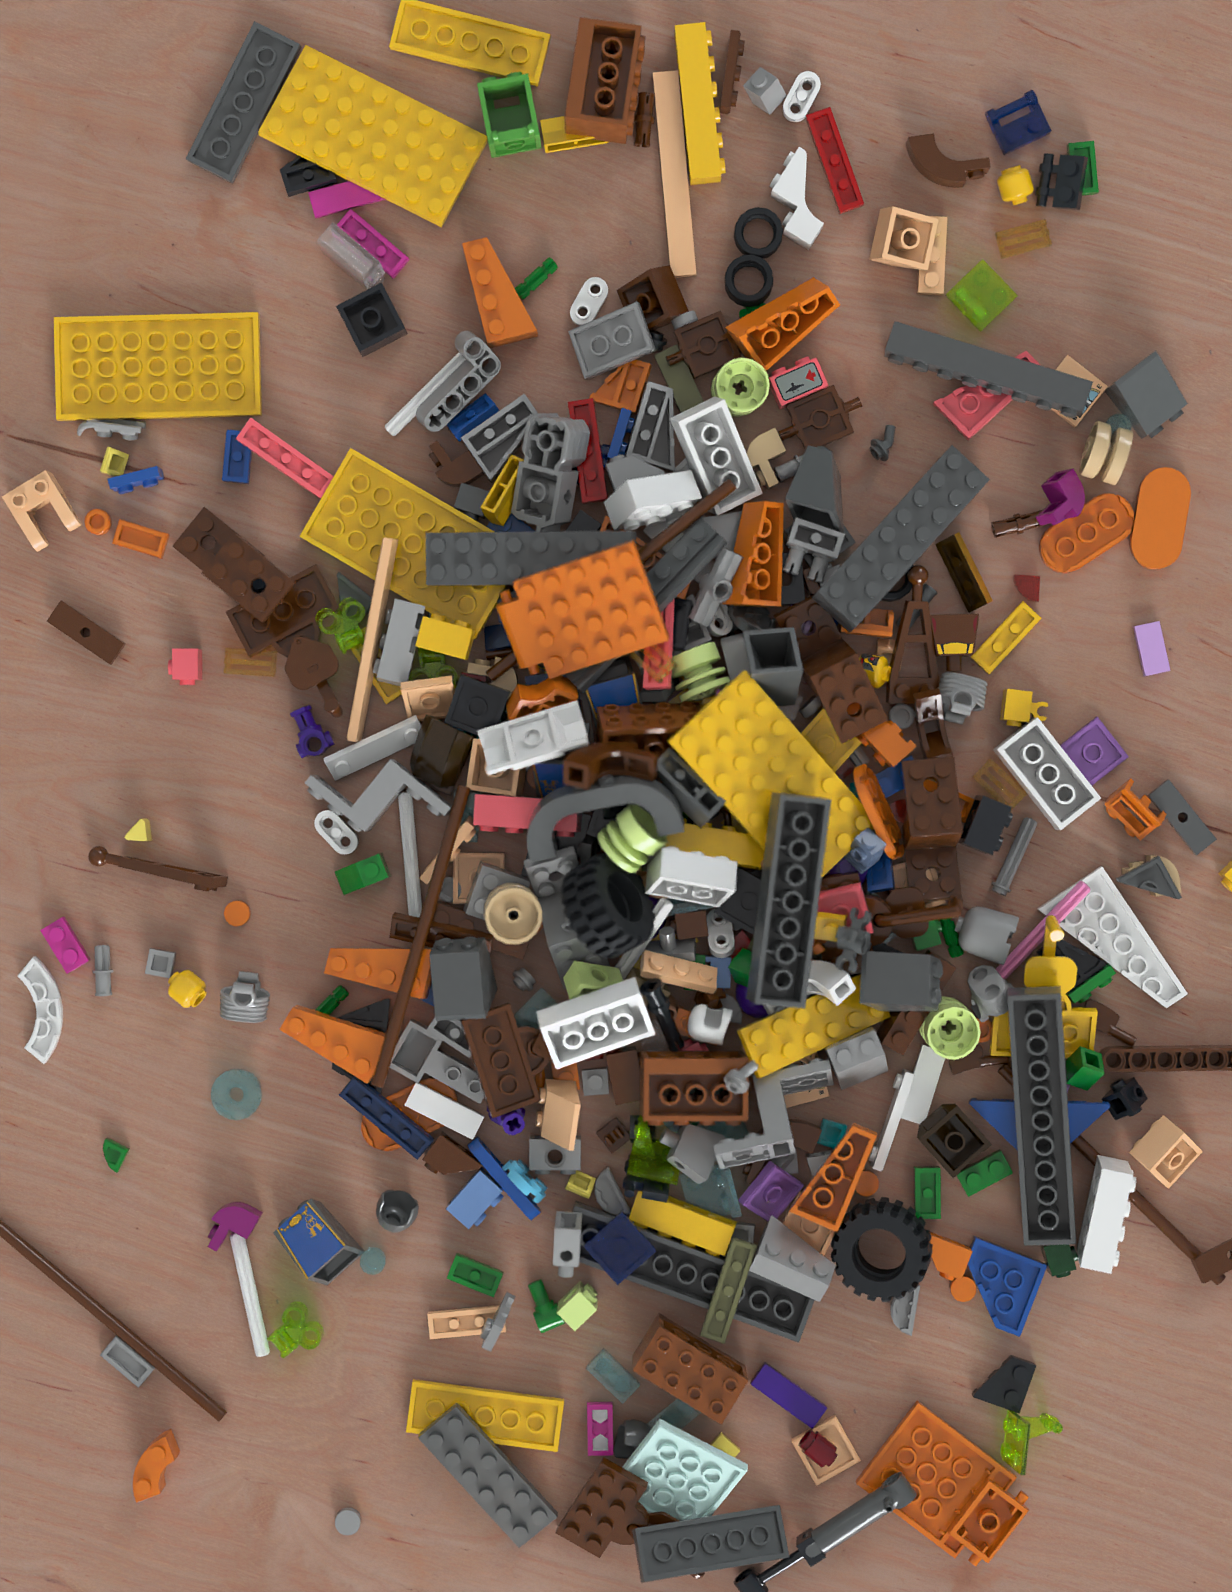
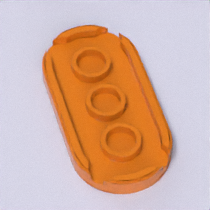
M1169 467L1155 469L1139 485L1129 544L1134 558L1141 566L1147 569L1157 570L1171 565L1177 560L1182 550L1191 488L1187 478L1176 469Z
M1104 493L1085 503L1079 516L1064 519L1059 524L1050 526L1043 533L1039 544L1040 556L1043 562L1056 572L1070 573L1083 567L1124 540L1130 534L1134 521V511L1130 503L1119 495Z
M866 764L856 766L853 771L855 786L876 835L887 844L884 851L891 860L900 858L904 855V845H899V839L902 838V834L877 777L872 769L867 768Z
M433 1077L420 1080L419 1083L458 1102L456 1091ZM415 1083L385 1097L428 1134L444 1126L405 1106ZM363 1116L361 1131L364 1139L370 1146L382 1151H393L401 1147Z

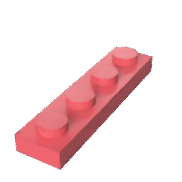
M251 417L235 439L319 499L322 498L334 477Z
M675 598L661 612L670 637L669 640L646 647L644 651L643 688L646 690L671 689Z

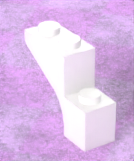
M799 147L795 153H789L783 163L786 166L782 175L777 173L769 187L772 188L770 197L794 211V213L790 211L782 223L785 226L783 235L809 250L822 230L824 223L809 211L805 202L807 153Z

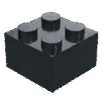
M382 282L336 306L362 357L408 334Z
M976 795L958 843L982 853L993 855L994 851H999L1004 838L1000 836L1004 827L1008 828L1013 818V813H1010L1012 807L986 796Z

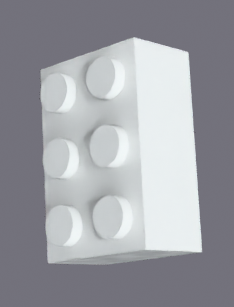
M692 470L627 480L604 504L614 530L625 529V531H632L643 525L650 528L666 521L668 524H672L694 507L702 497Z
M669 846L662 848L647 865L645 894L720 907L735 892L738 862L731 861L725 856H704V853L698 851L683 852L677 847Z

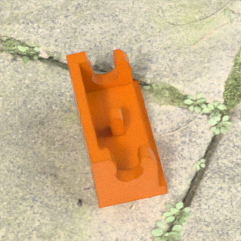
M873 608L850 633L840 624L839 633L891 638L893 634L894 612L893 610Z

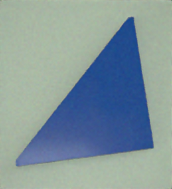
M971 1098L969 1104L1018 1151L1014 1100H978L977 1098ZM1068 1101L1070 1143L1110 1108V1103L1102 1101V1103Z

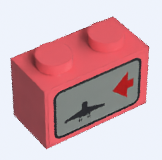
M809 356L796 361V366L786 370L785 367H782L771 373L772 377H769L770 388L780 410L792 402L829 386L817 357L811 360Z

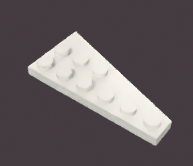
M1100 866L1079 880L1085 882L1091 890L1060 922V927L1165 1008L1186 996L1188 993L1104 868ZM1078 882L1037 909L1047 916Z

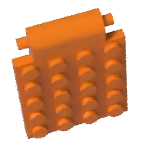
M634 540L516 579L513 585L517 597L512 598L509 589L499 593L502 602L496 604L519 668L528 667L530 675H534L540 672L538 664L543 663L549 679L668 641L670 638Z
M919 1401L915 1402L856 1480V1484L870 1494L879 1488L891 1475L902 1472L917 1493V1496L907 1506L901 1509H894L893 1512L953 1558L958 1556L964 1546L973 1552L968 1560L974 1566H977L982 1559L989 1563L1029 1511L1024 1505L1029 1498L1027 1494L1020 1491L1014 1497L1007 1491L1017 1476Z

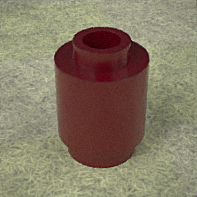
M811 1429L805 1433L798 1445L802 1448V1452L821 1468L825 1465L828 1467L832 1465L838 1455L835 1453L837 1447L818 1431L814 1432Z

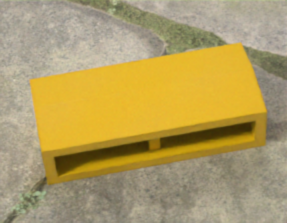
M565 116L540 120L545 153L608 143L607 141L593 140L594 137L565 134Z
M512 454L480 507L485 517L491 523L504 526L511 514L519 461H524V459Z

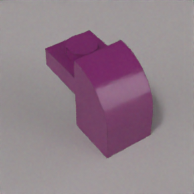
M1074 468L1054 473L1041 485L1050 504L1036 516L1040 525L1050 523L1056 525L1064 519L1077 517L1084 507V488Z
M232 1202L224 1205L211 1219L220 1225L215 1224L210 1231L208 1238L211 1241L207 1247L217 1251L230 1230L247 1239L263 1212L243 1202Z

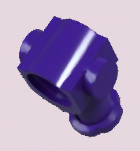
M311 705L290 713V716L294 717L300 730L297 734L299 743L296 744V748L301 758L311 755L320 756L332 745H335L330 731L324 732L321 724L316 725L310 711L312 709ZM314 737L319 738L322 744L320 750L313 752L309 747V742Z
M523 1107L496 1118H492L490 1112L488 1113L491 1121L502 1126L505 1133L509 1135H516L524 1129L525 1122L523 1118L525 1116V1108Z

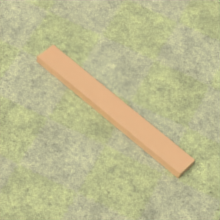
M678 70L653 72L669 263L675 278L696 276V263Z
M384 538L382 540L346 738L352 742L361 741L363 737L374 677L373 669L379 650L398 539Z

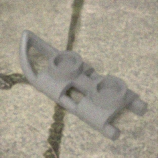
M124 419L84 420L78 426L77 435L81 436L87 428H94L100 437H111L113 432L122 434V438L125 440H137L138 433H141V428H146V422Z

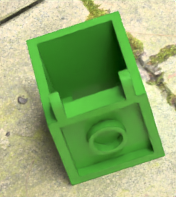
M514 72L508 74L507 78L497 79V77H488L483 79L482 83H477L491 157L541 149L540 133L528 74ZM519 96V105L495 109L494 100Z

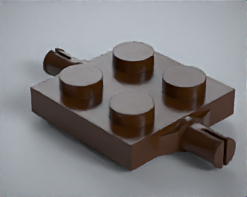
M721 310L674 330L673 333L678 342L679 351L666 356L669 366L684 361L689 367L693 379L723 367L733 359L741 358L736 343L725 329L728 324Z
M832 385L788 404L786 407L791 417L792 426L778 431L779 436L784 441L796 435L801 440L805 451L808 445L813 447L825 446L854 433L849 421V412L862 407V403L859 402V397L844 403L839 397L835 386Z

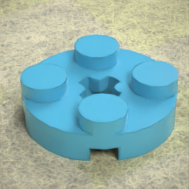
M510 1159L502 1167L503 1171H510L507 1174L508 1178L526 1196L530 1192L536 1196L533 1199L535 1203H539L546 1196L545 1191L548 1187L539 1178L534 1179L528 1173L530 1171L529 1167L522 1160L513 1161Z

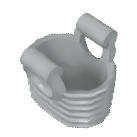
M956 672L941 674V682L938 688L941 693L942 704L944 705V720L963 725L964 719L967 715L970 716L971 711H981L984 709L987 682L981 678Z
M981 965L975 967L969 973L967 981L972 995L971 1009L981 1022H985L989 1019V1016H999L1008 1011V988L1014 987L1006 979L1002 978L993 966Z
M239 971V976L233 986L224 987L220 990V1016L226 1020L236 1022H263L267 1019L270 993L261 989L259 973Z

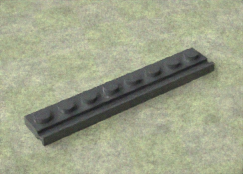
M702 518L647 573L660 613L727 544V541ZM618 657L564 675L584 693Z

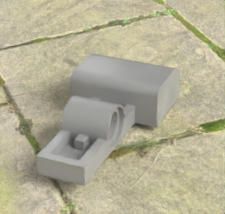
M411 1019L396 1044L390 1068L416 1083H419L424 1073L481 1104L484 1094L476 1070L470 1068L468 1064L460 1059L440 1051L438 1048L443 1040L429 1032L426 1025Z

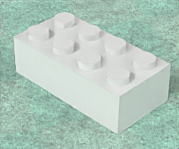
M714 396L670 418L703 499L728 479L737 488L709 510V512L718 516L762 494L724 399Z
M1038 717L1029 720L1028 723L1024 724L993 749L1055 830H1062L1101 799Z
M635 977L536 1011L540 1029L556 1069L655 1035Z
M1097 1155L1076 1249L1081 1268L1111 1274L1113 1266L1118 1265L1120 1252L1117 1251L1118 1241L1122 1242L1124 1239L1125 1226H1122L1124 1217L1129 1216L1131 1206L1128 1196L1129 1192H1134L1136 1177H1133V1170H1131L1128 1161Z

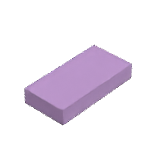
M1160 621L1134 626L1133 631L1143 676L1170 671Z

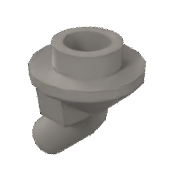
M752 1060L739 1071L736 1069L730 1070L724 1077L728 1090L736 1094L747 1092L749 1083L746 1078L759 1069L758 1064Z

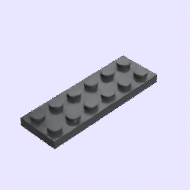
M254 21L186 157L188 162L232 184L234 183L258 135V131L301 49L299 43Z
M458 1403L419 1433L418 1439L519 1548L558 1517V1512Z
M780 1505L632 1529L641 1583L790 1557Z

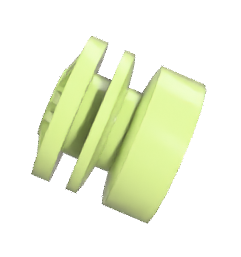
M738 358L725 364L716 373L712 380L710 391L712 397L716 396L725 400L731 416L740 417L750 414L763 404L768 396L770 383L768 374L762 365L753 359ZM738 383L741 384V389L744 390L739 395L735 394L736 389L732 387Z
M715 642L694 647L672 657L671 678L684 677V681L675 686L676 691L687 688L689 690L679 696L681 702L699 701L716 694L717 689H722L730 683L729 677L717 679V676L726 672L725 667L714 669L712 667V664L721 659Z
M631 803L617 815V821H610L607 824V828L604 827L597 834L600 845L606 854L619 867L629 873H635L641 865L648 861V855L654 856L668 842L667 836L658 837L652 815L641 806Z
M942 996L939 1010L930 1011L919 1029L920 1035L936 1054L945 1059L953 1060L963 1058L971 1053L978 1044L981 1033L979 1022L973 1013L962 1002L953 997Z

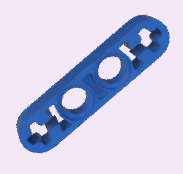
M479 1137L473 1139L467 1145L469 1150L530 1220H533L541 1213L539 1206L530 1195L526 1196L508 1178L507 1174L509 1171H503L502 1167L504 1165Z

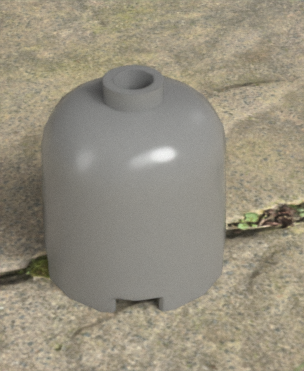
M972 907L967 911L964 918L959 916L955 931L959 932V945L970 954L1004 965L1011 944L1006 942L1015 933L1019 917L986 907Z

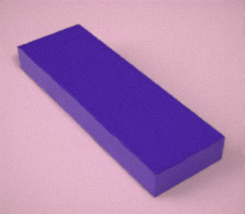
M766 1362L763 1363L750 1381L753 1387L812 1429L827 1410L826 1405Z

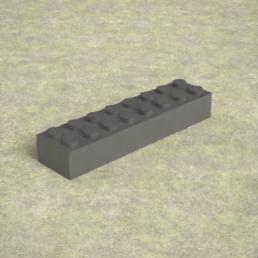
M951 445L818 590L812 599L850 633L990 479Z
M636 532L426 533V585H513L516 579L632 540L636 544Z
M772 792L746 999L754 1004L805 1008L831 799Z

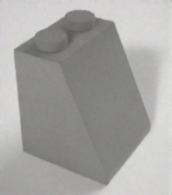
M872 1026L824 1048L841 1090L888 1071L885 1053Z

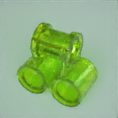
M351 597L345 598L340 602L338 613L331 608H322L315 616L316 625L322 632L330 635L334 634L342 654H346L348 649L361 644L363 646L365 639L357 624L365 617V608L358 600ZM350 605H357V613L351 617L346 616V609ZM333 615L334 623L329 627H324L322 625L324 617Z
M418 647L419 664L421 667L411 671L409 681H414L420 674L427 675L429 679L441 677L443 673L450 672L454 676L453 684L455 689L459 676L453 667L445 665L446 655Z
M299 1301L292 1302L287 1306L282 1315L283 1325L266 1338L268 1342L272 1341L281 1352L280 1357L282 1359L299 1345L307 1350L316 1348L324 1335V1329L321 1324L315 1321L306 1323L308 1309L305 1304ZM289 1311H298L301 1314V1320L295 1321L291 1319ZM305 1331H314L317 1334V1339L308 1340L305 1336Z

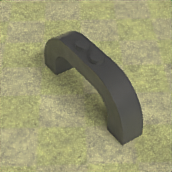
M609 774L596 780L589 789L570 785L561 787L545 796L532 813L527 833V849L530 862L556 857L558 847L553 829L557 822L565 816L621 804H637L650 812L655 821L658 837L684 832V818L681 807L673 793L657 780L649 781L626 775L613 776Z

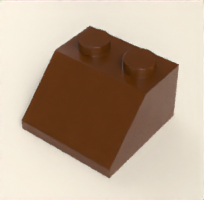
M670 265L649 269L616 290L623 307L635 302L640 303L649 330H656L671 324L674 318L689 312Z

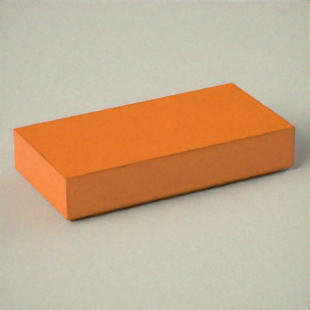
M119 519L112 544L163 559L169 534Z

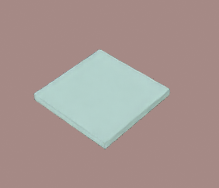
M659 1419L622 1468L648 1482L647 1489L638 1501L645 1507L648 1513L662 1511L679 1521L712 1516L748 1471V1464Z

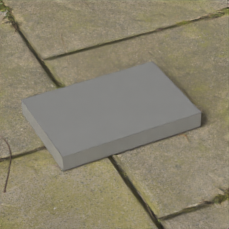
M639 302L632 303L568 331L584 379L586 380L656 351Z

